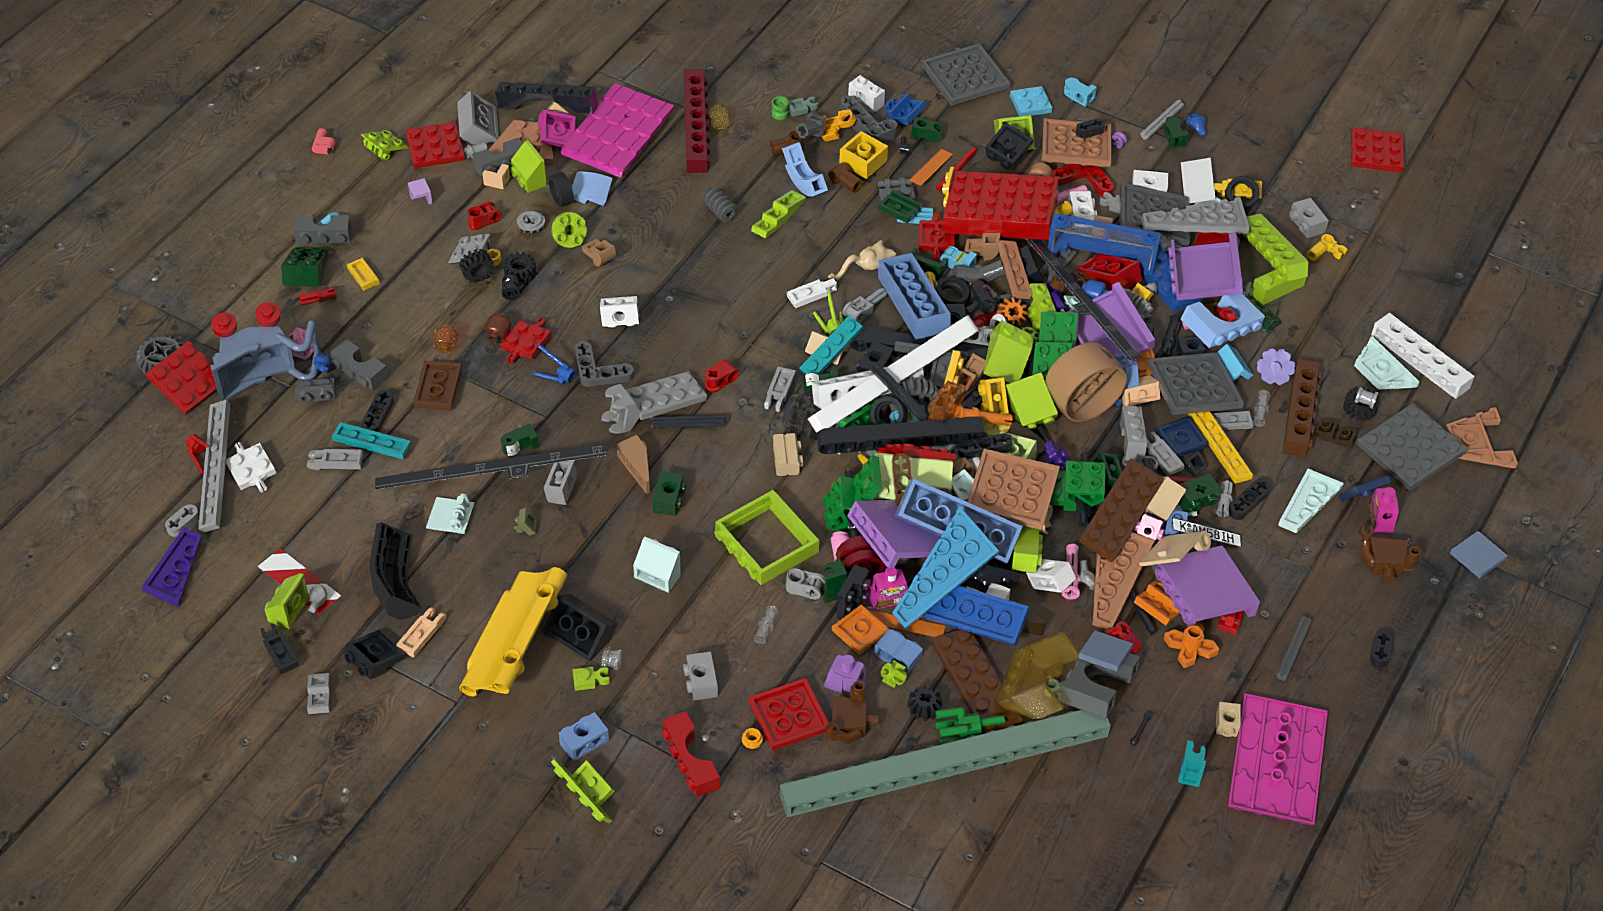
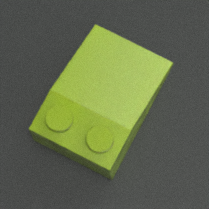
M1002 320L991 332L983 374L992 378L1004 377L1005 384L1020 380L1032 350L1034 335Z

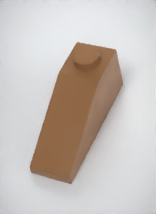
M635 435L617 444V456L645 493L648 494L650 493L647 460L648 447L644 440L641 441Z

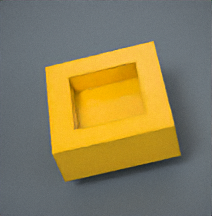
M1139 283L1132 290L1139 295V298L1142 297L1147 302L1153 295L1151 291Z

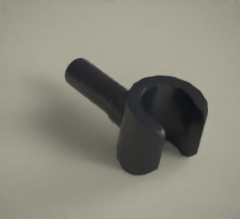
M901 137L899 153L908 155L910 145H906L905 137Z

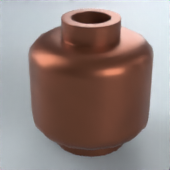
M496 313L488 318L484 331L492 341L504 340L510 331L511 322L506 315Z

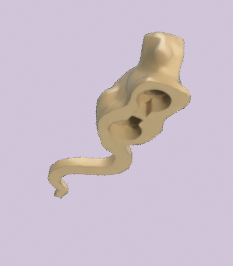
M880 240L873 246L865 248L859 256L853 254L848 257L839 273L836 275L831 273L828 275V278L839 280L853 262L864 270L878 269V260L895 257L896 252L884 247L883 241Z

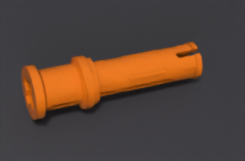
M959 405L956 407L954 414L955 419L982 417L985 423L1007 426L1012 424L1008 420H1013L1011 414L984 412L975 407L968 409Z

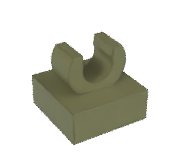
M527 508L521 509L519 516L514 520L518 523L517 526H514V530L518 533L526 532L529 536L536 534L537 517Z

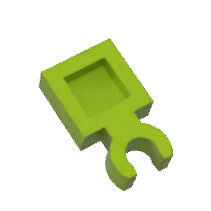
M593 667L572 669L575 691L594 689L595 683L601 685L610 683L609 677H602L603 675H608V668L606 667L600 668L598 671H593Z

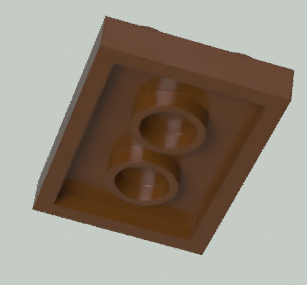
M424 360L413 401L414 407L452 410L462 370L461 363Z

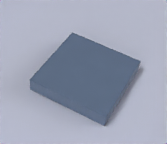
M1479 531L1458 544L1450 552L1452 556L1479 579L1504 562L1508 556Z
M1094 631L1079 652V659L1118 672L1131 652L1133 643Z

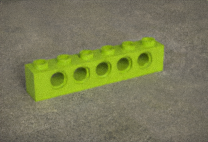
M1261 213L1247 216L1250 227L1249 233L1241 234L1270 262L1272 267L1287 281L1308 277V260Z

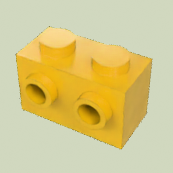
M1004 377L980 380L978 391L980 396L982 395L983 401L981 403V411L1009 414Z

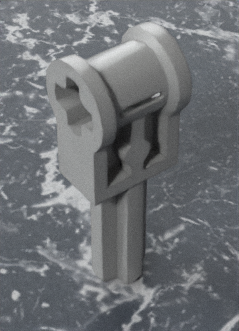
M881 288L866 299L859 296L854 301H850L845 305L842 314L845 317L850 315L858 323H861L873 313V306L887 296V292L884 288Z

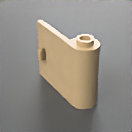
M1206 531L1163 536L1139 564L1140 566L1179 562L1191 548H1195L1197 551L1208 550L1211 545L1210 536Z

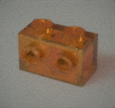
M947 380L928 406V420L952 419L958 405L961 406L963 403L964 387Z

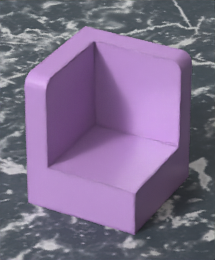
M425 178L408 183L411 200L425 196L428 204H432L431 191Z

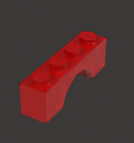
M685 711L663 719L662 737L665 741L668 740L670 753L673 758H677L678 769L681 774H685L689 791L693 790L695 796L699 797L720 789V776L712 761L697 759L687 750L688 745L695 739L694 725L687 712Z

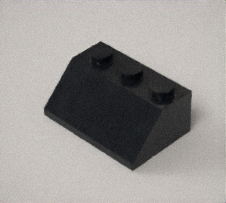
M572 594L558 595V604L551 610L542 631L591 661L610 642L618 623Z

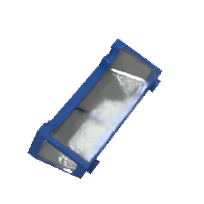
M1054 213L1048 249L1055 257L1057 252L1063 250L1062 252L1066 253L1067 247L1134 259L1139 261V266L1141 265L1144 268L1145 275L1152 276L1161 233Z

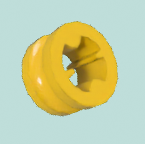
M497 249L487 250L494 266L501 263L500 251Z

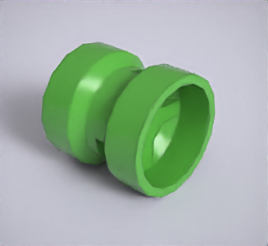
M778 96L772 100V117L774 119L784 120L788 117L789 102L787 98Z

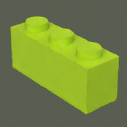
M1274 270L1254 279L1252 287L1254 292L1252 296L1261 305H1264L1303 287L1306 277L1287 281L1277 270Z
M1027 526L1022 527L1013 549L1012 570L1036 573L1037 565L1041 566L1043 535L1039 534V529Z

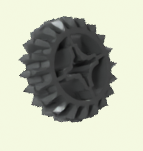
M166 334L163 337L157 335V338L154 339L150 337V341H144V344L140 345L139 350L136 351V361L139 369L146 376L150 369L180 348L184 343L179 338H174L173 335L167 337Z
M916 377L913 380L911 378L908 381L903 380L902 384H899L919 405H924L927 413L931 414V411L935 410L936 405L939 404V392L931 380H926L925 377L922 379ZM892 392L889 393V396L897 398ZM889 404L892 412L898 411L896 405Z

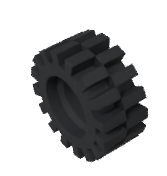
M475 249L473 253L469 251V255L464 254V259H460V269L465 279L469 280V282L474 281V283H477L478 280L480 282L483 281V278L488 279V275H492V271L495 269L490 254L482 249H479V251Z
M516 252V255L510 254V257L507 256L506 260L503 261L504 276H517L520 279V285L521 282L527 284V280L531 282L532 278L534 279L536 275L534 257H531L529 253L525 255V252H522V254ZM517 267H525L524 269H521V270L515 269V268H517Z
M1351 388L1347 392L1343 404L1346 415L1350 414L1351 419L1356 417V421H1359V418L1362 421H1365L1366 418L1368 421L1374 418L1380 404L1379 396L1373 409L1369 405L1361 406L1355 403L1359 388Z

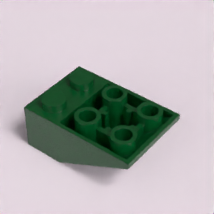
M295 247L292 249L281 265L282 285L319 287L323 280L328 250L321 247H314L312 249Z

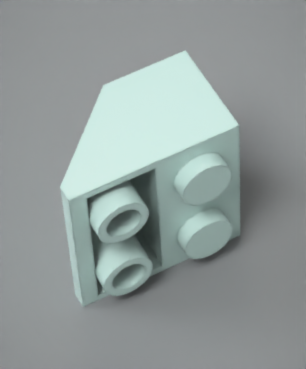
M644 537L633 565L634 578L669 593L681 576L680 552L673 547L659 543L655 539Z

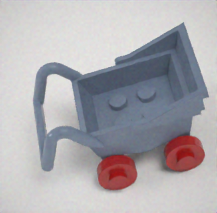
M262 303L255 310L256 321L263 327H248L235 333L237 321L232 314L223 312L215 315L211 321V326L214 334L220 337L219 353L212 357L214 365H211V370L220 401L228 400L255 384L265 382L266 377L289 372L301 381L315 379L318 369L313 363L314 357L321 353L315 322L313 320L308 322L304 343L297 344L286 337L277 323L281 319L279 307L274 303ZM313 340L315 352L311 371L309 374H304L295 368L291 349L297 352L306 351L310 348Z

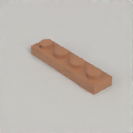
M999 240L997 246L1012 296L1020 299H1030L1032 292L1016 242Z

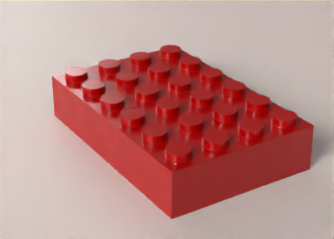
M954 171L943 215L944 233L983 236V233H1001V237L1049 240L1051 224L1059 195V177Z

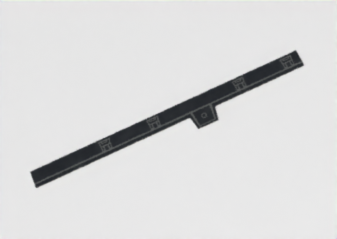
M1027 239L1079 300L1080 303L1072 305L1080 315H1091L1129 361L1142 359L1044 243L1039 239Z
M608 444L375 478V490L508 470L509 478L528 476L529 467L608 455Z

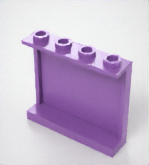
M1229 233V242L1175 248L1174 240H1171L1172 247L1168 248L1169 258H1173L1169 259L1170 270H1174L1170 271L1171 282L1175 281V283H1172V293H1176L1177 301L1243 293L1236 233Z
M1119 282L1112 285L1111 291L1092 299L1138 355L1154 348L1155 338ZM1074 308V309L1069 310V311H1067V312H1077V311H1076V309ZM1079 314L1077 346L1095 342L1103 345L1113 356L1123 353L1091 315Z
M895 500L855 501L848 517L888 568H894L899 558L928 557L940 539L935 534L894 517L898 508Z
M1223 545L1209 548L1206 551L1187 553L1179 562L1157 564L1155 569L1156 578L1160 580L1166 594H1169L1174 607L1179 610L1183 621L1188 626L1195 625L1196 621L1243 610L1248 617L1256 616L1260 601Z

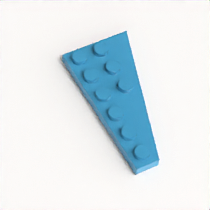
M960 506L892 613L905 629L909 628L999 553V550Z

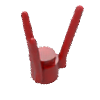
M193 434L186 440V446L189 448L187 453L191 455L198 470L203 474L204 470L195 453H202L205 448L209 447V444L197 434Z

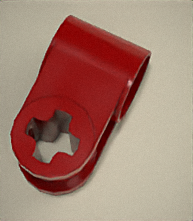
M486 201L467 210L468 227L472 230H480L490 224L497 223L502 217V212L495 208L492 201Z
M721 360L718 364L705 371V389L712 393L719 391L737 379L739 370L727 360Z
M1120 621L1114 628H1108L1104 631V634L1133 643L1130 653L1138 655L1141 651V641L1131 631L1126 622Z

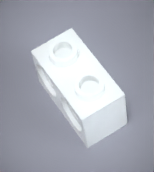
M1070 191L1068 199L1072 206L1070 216L1094 220L1097 211L1094 210L1095 200L1091 197V192ZM1071 222L1072 228H1093L1090 225Z

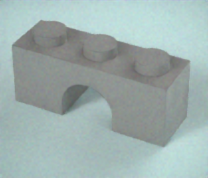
M1122 406L1120 428L1121 435L1125 436V460H1130L1131 458L1143 460L1146 454L1147 438L1142 408Z

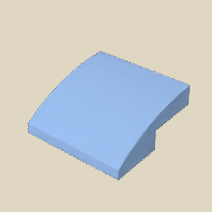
M577 172L572 185L574 200L584 204L589 200L604 206L612 178L593 172Z

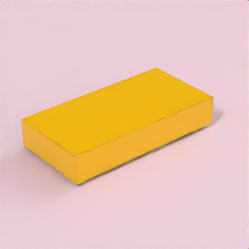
M363 258L347 264L348 271L363 291L380 284L378 277Z

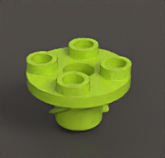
M564 212L555 218L551 231L554 240L559 245L572 248L582 244L587 228L585 220L580 215L573 212Z

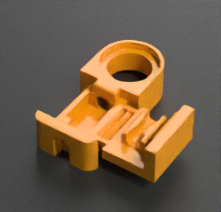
M850 110L839 111L838 116L827 118L824 115L823 117L826 118L825 135L822 136V139L825 142L839 139L838 130L852 126L856 121V116ZM851 115L848 121H844L846 116Z

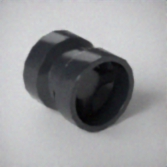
M506 275L502 278L501 294L507 300H515L519 297L520 279L517 276Z

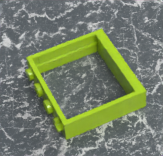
M774 490L715 521L714 533L716 538L726 545L728 552L736 556L739 564L749 571L751 578L757 580L760 585L819 553V539ZM770 509L803 546L762 569L732 536L730 531Z

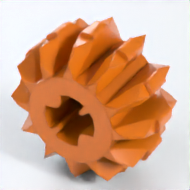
M1012 297L1010 301L1007 298L1004 299V304H999V308L1002 310L997 311V313L1005 317L1007 323L1013 326L1015 324L1017 327L1021 326V322L1026 321L1024 316L1028 315L1027 311H1023L1027 307L1026 304L1021 306V299L1015 303V297ZM1013 309L1015 310V313L1013 316L1009 315L1010 312L1008 311H1011Z

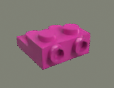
M543 109L538 119L540 143L564 147V144L575 133V116Z

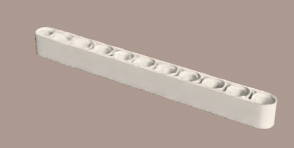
M967 315L885 368V370L900 383L979 330L970 316ZM874 375L808 418V421L816 433L821 429L830 428L889 389Z

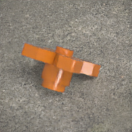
M1196 621L1195 625L1187 626L1184 633L1173 629L1164 634L1163 639L1169 647L1181 649L1178 661L1183 668L1194 665L1197 654L1208 659L1218 655L1219 647L1213 640L1203 639L1205 628L1200 621Z

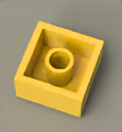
M860 131L840 148L839 164L842 162L846 163L852 172L867 179L887 162L888 146Z

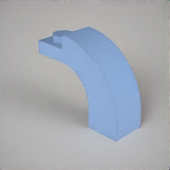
M799 142L782 148L787 162L785 165L787 172L795 186L804 195L815 196L828 190L823 175L815 174L809 168Z

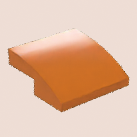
M1158 579L1149 584L1146 591L1138 595L1134 601L1135 604L1164 625H1168L1180 614Z

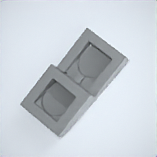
M330 674L308 675V714L328 713L330 711Z

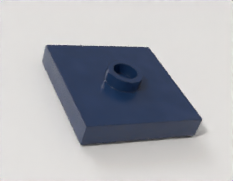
M1190 417L1156 428V434L1161 440L1165 441L1178 458L1208 447V441Z
M1389 476L1381 477L1356 486L1340 494L1339 498L1343 502L1360 495L1362 498L1372 495V491L1391 483Z

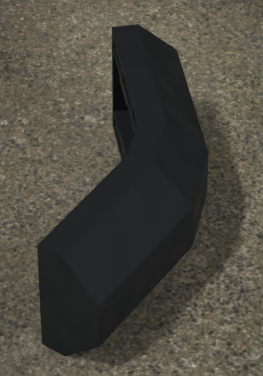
M380 522L376 524L369 564L373 591L389 616L404 620L417 615L422 609L409 588L407 581V569L413 535Z

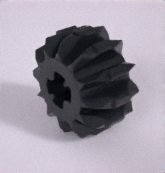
M925 685L923 689L916 687L914 692H910L909 700H907L910 715H915L916 719L922 717L924 721L928 717L934 720L936 716L935 711L941 710L943 706L940 692H934V687L927 689Z

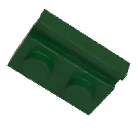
M892 190L878 204V210L905 223H909L917 214V211L921 210L922 204Z

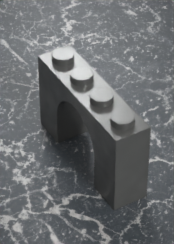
M1129 653L1118 672L1078 658L1075 668L1070 669L1067 679L1065 681L1062 680L1058 689V692L1061 693L1060 702L1106 719L1114 708L1116 691L1094 683L1088 677L1106 675L1130 684L1138 673L1140 656Z

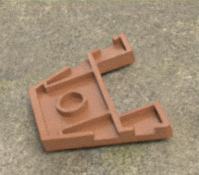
M513 120L489 149L493 154L503 153L504 142L519 138L522 143L529 140L536 150H540L539 154L544 159L545 164H554L551 145L540 143L538 122Z
M1496 407L1490 408L1485 413H1476L1474 417H1465L1446 424L1445 430L1468 448L1467 453L1459 459L1516 468L1518 462L1513 450L1493 451L1484 426L1500 424L1501 419Z

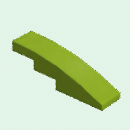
M793 190L773 202L771 209L763 213L762 219L752 225L751 231L767 238L799 209L806 200V196Z

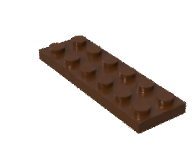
M1131 458L1082 534L1079 542L1110 562H1113L1164 478Z
M959 629L932 639L931 644L970 713H978L980 719L1004 715V724L981 727L982 734L1024 723L973 633Z

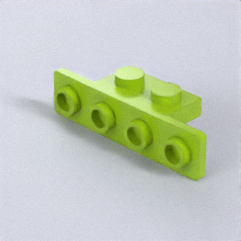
M1044 283L1030 284L1033 301L1027 310L1032 328L1035 332H1038V338L1041 312H1056L1048 288Z
M553 759L551 763L556 767L554 772L560 778H565L568 781L567 787L572 792H577L581 796L579 798L581 803L587 808L589 806L592 808V815L599 822L605 821L610 824L612 819L600 807L615 792L610 784L587 760L571 774L561 762Z

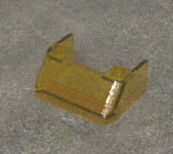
M1064 632L1020 648L1011 658L996 701L1002 708L1032 719H1042L1049 714L1063 710L1064 706L1046 683L1048 679L1060 676L1064 664L1078 659L1080 651Z

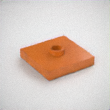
M862 604L832 626V631L859 655L877 643L889 630Z

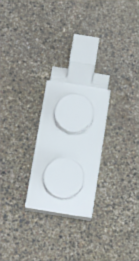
M834 278L825 282L816 280L788 291L787 297L793 306L798 308L826 297L827 291L831 293L836 291L837 283Z

